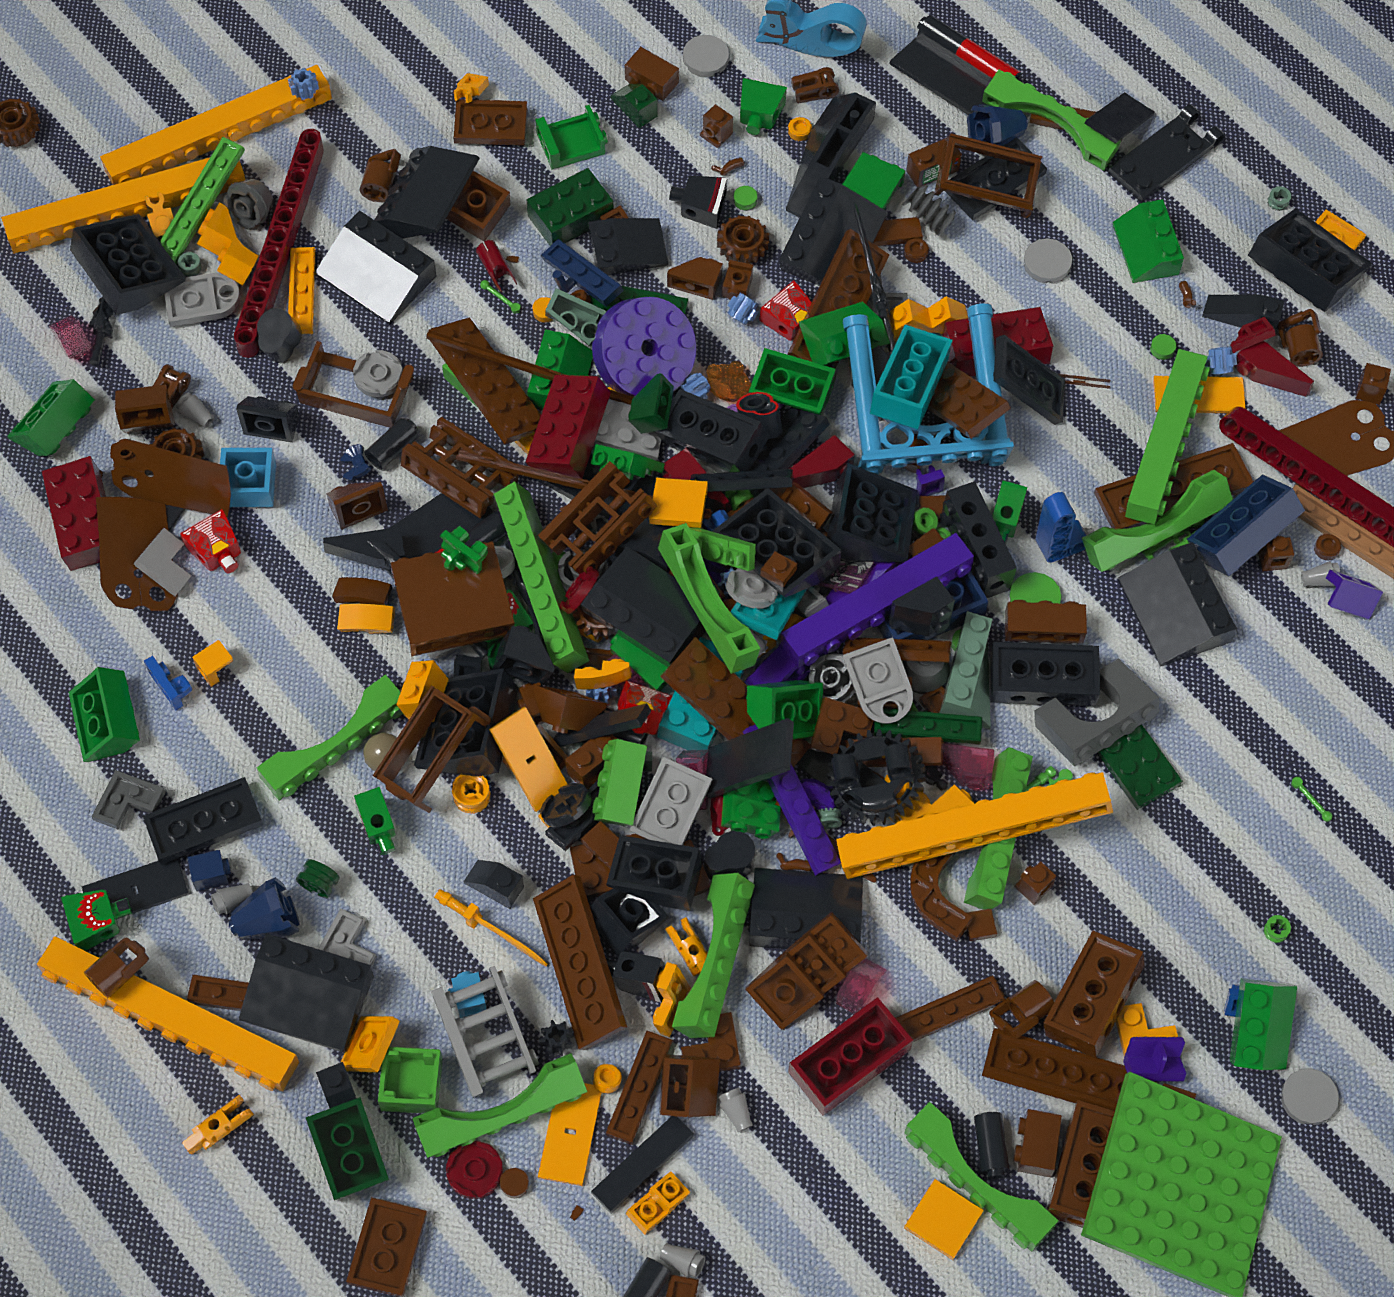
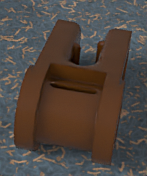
M824 67L792 77L791 85L795 91L796 102L804 103L835 97L839 93V87L834 82L835 74L833 69Z
M166 364L160 370L153 386L166 384L173 409L181 395L188 389L191 375L187 372L181 373L176 371L173 366Z

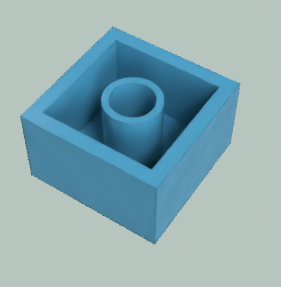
M221 448L220 464L227 466L231 497L229 507H273L276 459L273 448Z

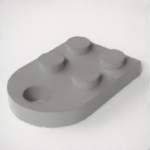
M221 273L186 277L184 283L164 294L170 327L227 317L237 309L240 303V291L236 281ZM228 290L234 292L230 297L221 296L223 292Z
M893 637L842 655L861 709L867 717L875 722L888 724L900 720L908 713L913 701V692ZM886 702H894L897 705L898 712L894 717H888L883 713V705Z

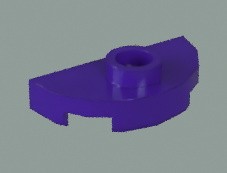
M816 779L800 780L812 806H815L818 810L836 808L834 803L836 800L831 798L829 793L832 791L826 784Z

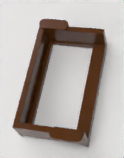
M950 133L938 145L935 162L940 167L934 195L939 196L943 191L1018 209L1021 210V217L1028 218L1033 211V200L1043 156ZM954 147L1030 166L1024 198L948 180Z
M317 341L307 366L299 369L292 385L297 393L299 402L391 428L396 421L409 385L414 380V367L412 365L404 367L388 411L311 391L322 364L353 372L356 360L324 352L322 342Z
M431 685L373 776L386 784V790L400 800L407 799L415 806L430 813L432 808L423 803V799L474 721L486 727L491 722L490 716L476 707L467 709ZM445 702L461 712L463 716L411 794L393 781Z

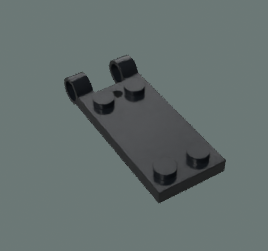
M1189 104L1176 118L1109 167L1108 173L1142 203L1210 150L1217 147L1225 138V133L1217 126H1214L1203 138L1196 134L1188 126L1198 119L1200 111L1192 104Z

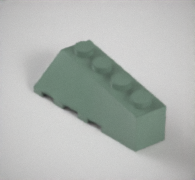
M555 288L545 310V316L560 322L592 348L598 322L607 311Z
M967 612L961 626L940 713L982 717V728L990 730L988 635L992 618Z

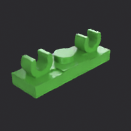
M690 528L699 544L702 558L746 571L755 569L756 544L701 528Z

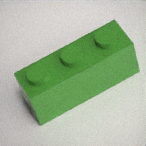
M619 739L610 740L605 745L602 759L605 760L604 768L599 773L597 782L600 787L599 795L593 803L595 821L624 827L633 826L647 750L646 745Z

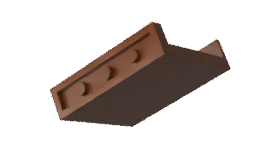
M482 542L488 547V554L482 561V570L478 574L468 567H465L462 571L457 567L448 571L444 568L446 559L441 556L442 552H429L420 557L400 558L395 562H390L392 578H394L408 636L411 657L503 638L510 628L515 626L493 542Z

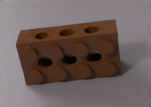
M1092 930L1044 1021L1046 1037L1097 1059L1145 966L1144 952Z
M1080 1100L1076 1101L1070 1117L1047 1210L1057 1220L1083 1228L1115 1111ZM1090 1136H1097L1102 1143H1095ZM1083 1163H1091L1095 1170H1088ZM1076 1190H1084L1088 1197L1083 1198L1079 1196Z

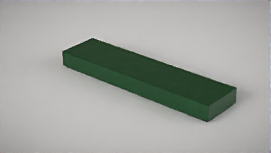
M883 708V713L888 717H894L898 712V709ZM909 710L903 718L896 722L888 724L875 722L874 736H876L878 729H881L883 736H886L887 732L891 730L893 737L900 733L903 738L942 737L943 742L980 745L982 717Z

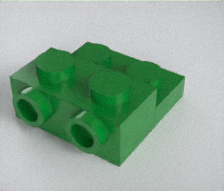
M598 444L595 445L591 464L599 466L600 470L609 461L612 462L630 480H633L634 476L644 478L645 474L651 475L652 471L662 473L665 463L636 453Z
M759 781L723 794L721 826L730 828L731 831L755 834V837L759 839H769L778 833L781 807L775 805L776 797L769 783Z

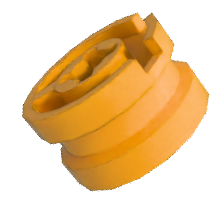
M460 774L452 783L454 803L459 810L474 814L481 812L490 802L491 794L488 781L483 775L468 776ZM470 789H473L476 791V794L468 793L466 795V792Z

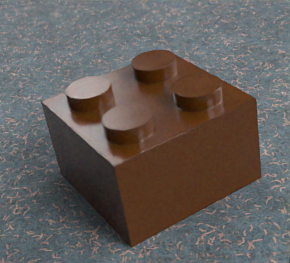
M473 171L446 220L485 241L510 207V192Z

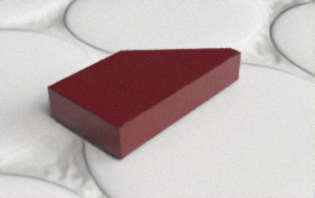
M1262 317L1243 325L1238 331L1239 336L1235 341L1231 342L1230 347L1232 353L1238 352L1276 336L1275 330L1266 317Z

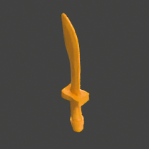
M442 889L438 890L434 898L443 906H447L461 914L466 919L468 926L474 929L479 923L546 967L548 966L529 947L484 920L478 906L473 903L466 906L452 897L453 895L449 892H445Z

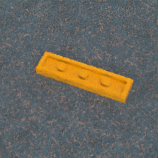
M315 247L290 248L288 313L300 325L302 334H313Z

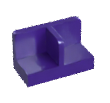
M1331 569L1326 576V579L1336 586L1328 602L1331 608L1366 619L1371 617L1383 591L1368 581Z
M1132 1037L1123 1059L1127 1073L1132 1072L1151 1081H1184L1187 1073L1180 1058L1185 1045L1184 1038Z

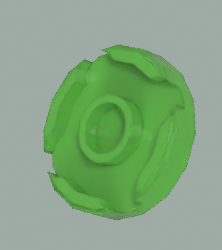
M1032 572L1026 573L1015 580L1011 586L1009 598L1010 602L1025 600L1030 603H1038L1039 601L1047 600L1053 603H1060L1061 592L1059 586L1052 578L1042 573Z

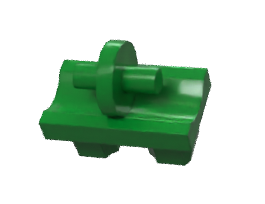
M460 526L451 533L445 530L440 535L443 539L441 548L444 549L441 556L446 559L444 563L445 569L451 571L457 567L462 571L465 567H468L476 574L482 570V561L488 554V547L481 541H476L469 548L465 545L469 540V534Z

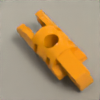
M687 917L680 920L682 928L688 935V938L681 941L676 929L672 925L665 930L694 977L700 974L708 952ZM696 951L698 954L692 955L689 952Z
M241 1095L236 1096L192 1129L193 1134L182 1142L189 1154L192 1155L202 1147L207 1150L254 1115L251 1109H246L231 1120L227 1117L244 1102ZM219 1124V1127L213 1130L214 1126Z

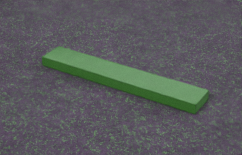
M222 137L160 240V243L176 265L179 257L186 250L245 151L243 146L225 137Z

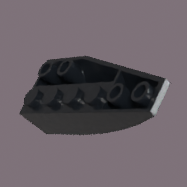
M856 92L832 98L810 131L786 206L787 212L798 217L801 216L820 176L834 181L874 121L875 101Z

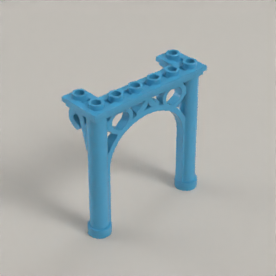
M985 303L972 305L967 308L977 381L1002 397L1001 386L993 381L995 343L991 322L993 317L992 305ZM857 314L843 319V328L847 332L862 450L858 467L879 475V473L883 472L884 466L892 465L893 468L905 467L909 463L925 466L931 464L932 461L953 463L957 459L967 458L968 461L981 459V464L988 463L989 466H999L1007 461L1014 443L1010 442V438L1007 436L1005 414L983 429L978 437L972 439L963 437L959 430L948 423L933 426L920 425L918 429L884 419L889 424L880 432L878 416L870 414L876 382L868 317ZM897 428L907 435L908 441L904 444L893 445L888 442L886 435ZM954 429L953 436L958 443L940 444L944 437L950 435V430ZM914 434H918L917 439H922L928 444L926 446L910 447L914 440Z

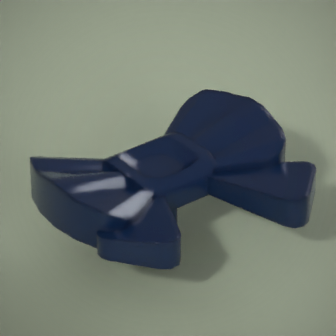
M361 444L350 446L340 459L343 463L352 462L354 466L343 475V478L346 480L354 481V478H361L371 470V467L365 462L363 456L364 447Z

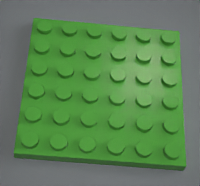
M1128 1072L1124 1077L1081 1236L1224 1296L1242 1297L1282 1136L1137 1074Z

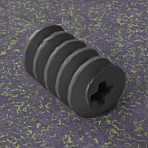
M925 184L920 188L917 187L902 205L905 206L911 203L909 211L913 212L918 209L916 218L919 219L925 216L923 224L927 225L932 222L930 231L933 232L940 229L939 236L953 221L956 211L947 214L949 205L946 204L940 207L941 198L933 201L935 192L932 191L925 194L928 187Z

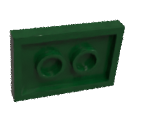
M1142 724L1136 727L1132 733L1114 741L1110 747L1103 748L1097 752L1137 810L1181 786L1183 782Z

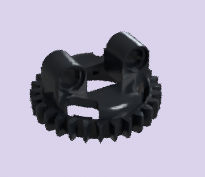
M878 729L876 736H873L871 731L867 730L866 738L857 733L858 741L854 742L848 738L849 747L846 748L840 745L842 754H833L834 758L829 763V767L833 772L827 773L828 779L832 780L827 783V786L830 790H833L829 794L833 800L836 799L834 802L836 807H842L841 811L844 815L850 813V818L853 821L859 817L860 822L864 825L869 818L871 824L875 826L876 820L880 819L883 825H886V818L890 817L896 822L895 814L900 813L905 817L904 808L908 807L914 810L911 801H920V797L916 792H924V786L920 784L926 782V776L921 774L926 771L925 765L921 764L923 758L921 755H917L918 749L916 746L911 747L909 739L903 741L900 733L895 738H893L891 730L887 732L886 736H883L881 729ZM885 758L890 782L862 788L858 763ZM910 782L912 789H906L904 794L899 798L901 803L898 805V803L895 800L896 795L900 792L904 784ZM849 794L858 801H861L863 804L862 808L851 799L848 801L845 795Z

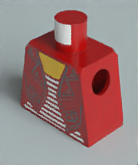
M793 280L761 307L759 321L787 340L792 341L795 339L800 328L799 321L804 320L812 302Z
M223 509L180 533L185 548L209 571H213L221 566L225 573L229 574L238 568L239 564L235 557L239 556L241 551Z
M626 680L618 701V710L647 703L651 709L649 716L641 727L632 730L638 734L645 732L656 735L672 695L660 691L656 692L654 689Z

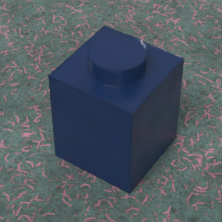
M220 850L187 857L192 883L196 892L229 884L227 875L232 874L228 858H223Z

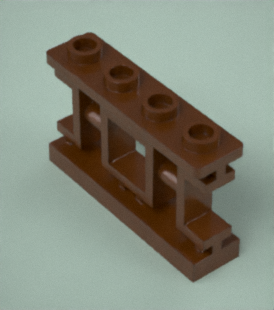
M443 417L437 420V426L433 425L431 427L429 438L433 441L425 448L414 441L412 445L408 443L402 449L400 466L478 518L484 516L487 512V506L493 504L494 493L491 490L498 483L504 487L513 482L518 483L519 474L469 463L473 467L464 474L453 467L451 464L456 460V455L459 454L458 450L508 462L512 461L499 455L495 450L487 447L474 436L467 434ZM447 443L453 448L448 451L443 446ZM434 454L440 457L437 462L431 458ZM486 469L493 473L490 477L483 474ZM475 480L481 485L476 488L471 483Z
M609 461L538 536L558 556L569 547L576 555L568 564L578 574L583 572L587 574L586 568L591 566L598 570L599 566L615 553L624 540L630 537L635 529L652 514L657 504L641 488L632 497L625 493L622 489L630 480ZM615 491L618 496L609 505L606 504L604 500ZM627 502L630 507L620 516L617 511ZM604 509L612 518L594 535L586 527ZM579 528L582 533L571 542L568 538ZM591 539L594 545L584 554L580 549Z

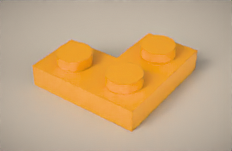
M667 962L664 970L658 974L656 987L662 995L663 1001L654 1012L653 1024L661 1035L670 1037L674 1029L672 1024L678 1002L685 999L691 987L676 964Z
M1142 1003L1125 1005L1116 1020L1124 1056L1132 1037H1178L1175 1025L1148 1029Z

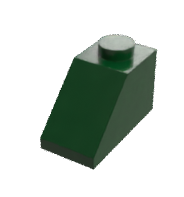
M628 84L610 95L611 100L638 128L658 117L657 98L643 84Z
M662 373L656 374L632 399L628 421L641 434L667 429L674 386Z

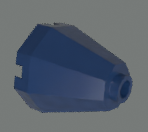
M984 104L974 105L971 109L974 112L967 117L968 138L1004 146L1014 138L1024 135L1028 126V119L1021 110Z
M275 877L265 881L231 912L229 927L234 936L238 935L241 939L248 940L264 938L266 933L277 937H286L299 932L297 926L300 925L294 902L291 896L286 897L282 893V891L287 889L279 879Z

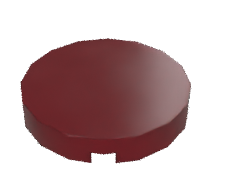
M593 567L586 568L587 574L585 572L580 573L566 591L565 597L568 599L566 603L564 601L560 603V609L565 613H572L594 586L599 572Z
M474 1141L465 1146H457L450 1154L446 1163V1176L451 1188L459 1196L468 1199H481L492 1194L499 1186L500 1178L503 1174V1163L498 1152L490 1144L481 1141Z

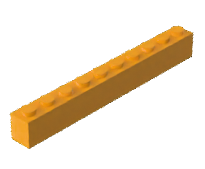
M314 65L306 69L315 73L319 89L316 90V93H313L311 99L301 100L300 97L297 98L295 95H292L288 82L291 76H288L100 156L104 170L112 185L174 168L176 165L215 150L222 137L231 141H237L272 124L282 122L293 115L303 113L314 106L324 104L332 99L330 85L319 66Z
M210 157L3 216L1 218L14 254L25 252L35 247L72 238L73 228L135 214H140L143 218L147 216V213L153 212V209L146 204L145 196H149L151 203H157L159 201L157 192H161L164 196L163 209L181 206ZM238 161L219 194L226 193L232 184L245 181L240 161Z
M1103 772L1087 773L1081 778L1060 780L1054 785L1046 787L1035 786L1026 792L1018 794L1008 793L1003 795L1002 798L980 800L974 805L966 807L956 806L946 812L938 814L928 813L922 818L900 820L894 825L886 827L876 826L869 831L858 834L848 833L843 838L836 839L842 869L846 878L850 879L1113 813V808Z
M56 936L53 937L38 961L37 966L42 972L41 976L53 984L59 981L65 984V988L71 993L78 996L83 993L89 996V1000L97 1006L104 1007L106 1004L114 1008L113 1012L124 1019H128L130 1016L138 1020L137 1024L148 1031H152L154 1028L162 1032L161 1036L170 1042L176 1043L179 1040L186 1044L185 1048L197 1055L203 1052L209 1055V1059L221 1067L227 1064L235 1068L234 1072L243 1078L249 1079L250 1076L259 1080V1085L267 1090L273 1091L276 1088L283 1092L300 1063L296 1054L135 975L107 999L83 973L99 957Z

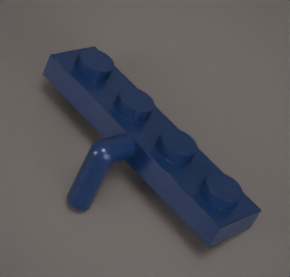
M559 239L541 254L543 260L556 269L552 276L561 291L568 293L577 285L605 307L623 292L622 286Z

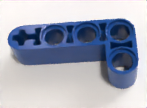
M1057 492L1047 497L1043 502L1036 542L1048 563L1085 550L1082 537L1086 536V533L1079 520H1075L1076 514L1063 492Z

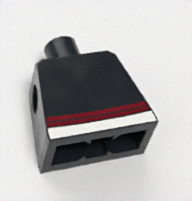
M689 176L685 188L671 187L669 200L681 202L682 217L717 229L727 195L728 178Z
M626 951L620 953L618 961L606 958L611 976L619 990L662 1003L663 997L656 987L658 974L665 968L662 958Z

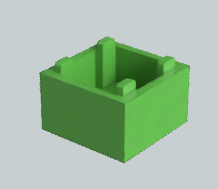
M388 1048L381 1067L378 1104L381 1111L426 1113L438 1108L443 1064L442 1054L439 1049Z

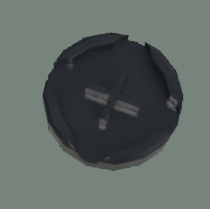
M571 783L558 789L559 793L556 796L551 794L542 804L540 814L548 826L561 827L570 824L586 812L591 804L592 796L583 784Z

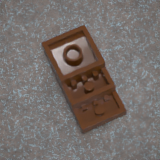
M831 912L785 950L745 990L775 1024L783 1030L824 998V993L844 979L849 970L868 956V952L834 913Z

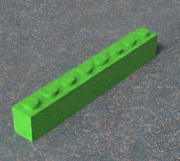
M1178 349L1127 503L1125 517L1155 525L1158 515L1163 516L1167 501H1163L1164 496H1170L1173 481L1169 480L1171 476L1176 477L1179 462L1176 459L1177 456L1182 457L1186 443L1182 442L1183 437L1188 438L1192 423H1188L1189 418H1195L1198 404L1194 403L1196 399H1201L1204 386L1200 384L1201 381H1207L1210 367L1206 366L1208 356Z
M513 482L494 493L550 659L555 666L569 673L588 662L589 658L573 613L567 614L560 609L561 601L566 603L567 597H565L566 593L551 550L538 536L543 531L532 496L525 488Z

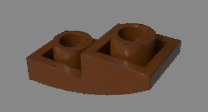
M341 577L337 581L332 598L335 603L359 601L360 604L387 605L393 587L389 583L374 579Z

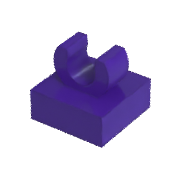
M929 465L928 473L924 475L920 469L916 470V490H918L919 496H930L944 490L945 476L941 469L935 471V468Z

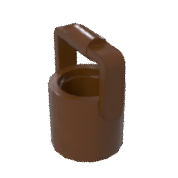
M396 149L378 153L368 159L359 189L362 196L373 202H385L387 199L388 191L394 184L401 154Z
M1307 309L1279 322L1278 330L1283 347L1288 349L1291 363L1295 366L1303 367L1312 365L1322 358L1323 353L1318 334L1321 333V327L1315 311ZM1309 317L1312 318L1313 325H1298L1285 332V328L1300 323Z
M126 937L104 953L83 973L108 999L148 962L149 957L141 944L135 940L131 941ZM127 949L137 956L128 965L119 958Z
M1033 980L990 1010L989 1015L993 1025L1012 1038H1018L1048 1015L1054 1001L1044 986L1038 981ZM1009 1009L1020 1023L1015 1028L1000 1017Z

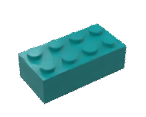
M904 325L873 393L870 414L918 429L948 362L953 340Z
M700 637L699 641L725 664L713 642ZM746 669L735 672L734 674L738 676L740 679H742ZM675 691L659 724L657 737L706 758L709 747H711L718 730Z

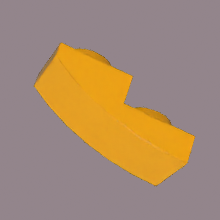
M340 604L337 629L341 632L393 633L395 607L375 604Z
M612 659L610 661H603L602 670L594 667L575 668L574 680L576 688H605L629 680L632 675L630 663L621 659Z
M670 1171L654 1184L645 1196L627 1210L626 1215L646 1235L690 1194V1191Z

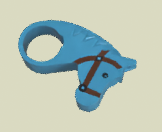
M767 0L765 6L766 16L762 18L759 26V35L755 41L775 42L788 49L808 55L823 57L844 56L856 51L860 47L867 27V20L859 9L846 3H833L813 12L805 13L792 0ZM829 24L845 25L854 33H842L835 29L832 30Z

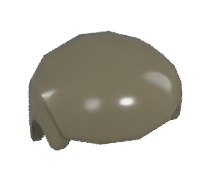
M379 733L372 736L365 744L363 749L364 760L373 771H376L397 739L395 735Z

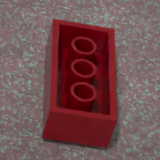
M1041 307L993 314L991 322L995 350L996 338L1006 335L1043 364H1050L1054 345ZM968 318L945 322L943 337L953 340L948 359L949 363L969 376H976Z
M554 375L525 461L529 467L583 479L611 394L599 376Z
M91 456L41 471L62 560L70 571L99 563L96 497H106L100 470Z
M877 997L789 1063L788 1073L822 1116H824L909 1052L913 1039Z

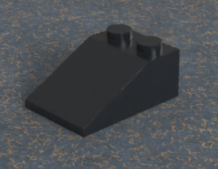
M611 218L589 222L588 234L594 264L608 276L669 265L660 218Z
M620 835L606 884L608 887L663 907L690 911L703 864L700 850L696 847Z

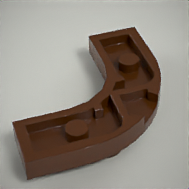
M957 852L914 862L910 877V889L916 909L929 924L957 942L972 922V916L950 903L942 895L938 886V879L942 871Z

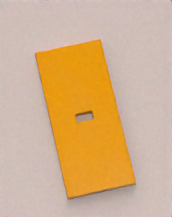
M1169 376L1153 377L1155 412H1158ZM1208 377L1207 381H1201L1200 385H1203L1204 389L1201 399L1195 400L1194 404H1198L1196 413H1228L1237 406L1245 408L1243 377Z
M526 707L521 708L489 729L535 812L541 809L547 797L551 794L556 796L559 793L558 789L568 785ZM533 756L534 759L527 763L526 760Z
M584 1083L587 1092L581 1094L582 1096L572 1102L564 1101L555 1105V1108L552 1109L538 1172L539 1179L583 1186L602 1094L594 1085ZM565 1129L574 1130L576 1134H567Z

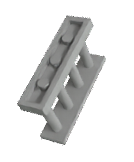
M495 966L489 968L491 978L450 993V991L444 993L443 987L431 992L472 1098L482 1095V1087H485L489 1081L526 1066L531 1075L536 1072L535 1066L539 1065L534 1050H528L507 998L504 987L508 986L504 973L502 970L497 972ZM496 988L501 1004L464 1019H460V1017L454 1018L451 1008L455 1007L456 1003ZM504 1014L507 1015L512 1030L472 1046L464 1044L461 1035L466 1033L465 1030ZM515 1040L517 1041L522 1053L521 1057L484 1072L480 1070L475 1072L471 1061L476 1060V1056Z

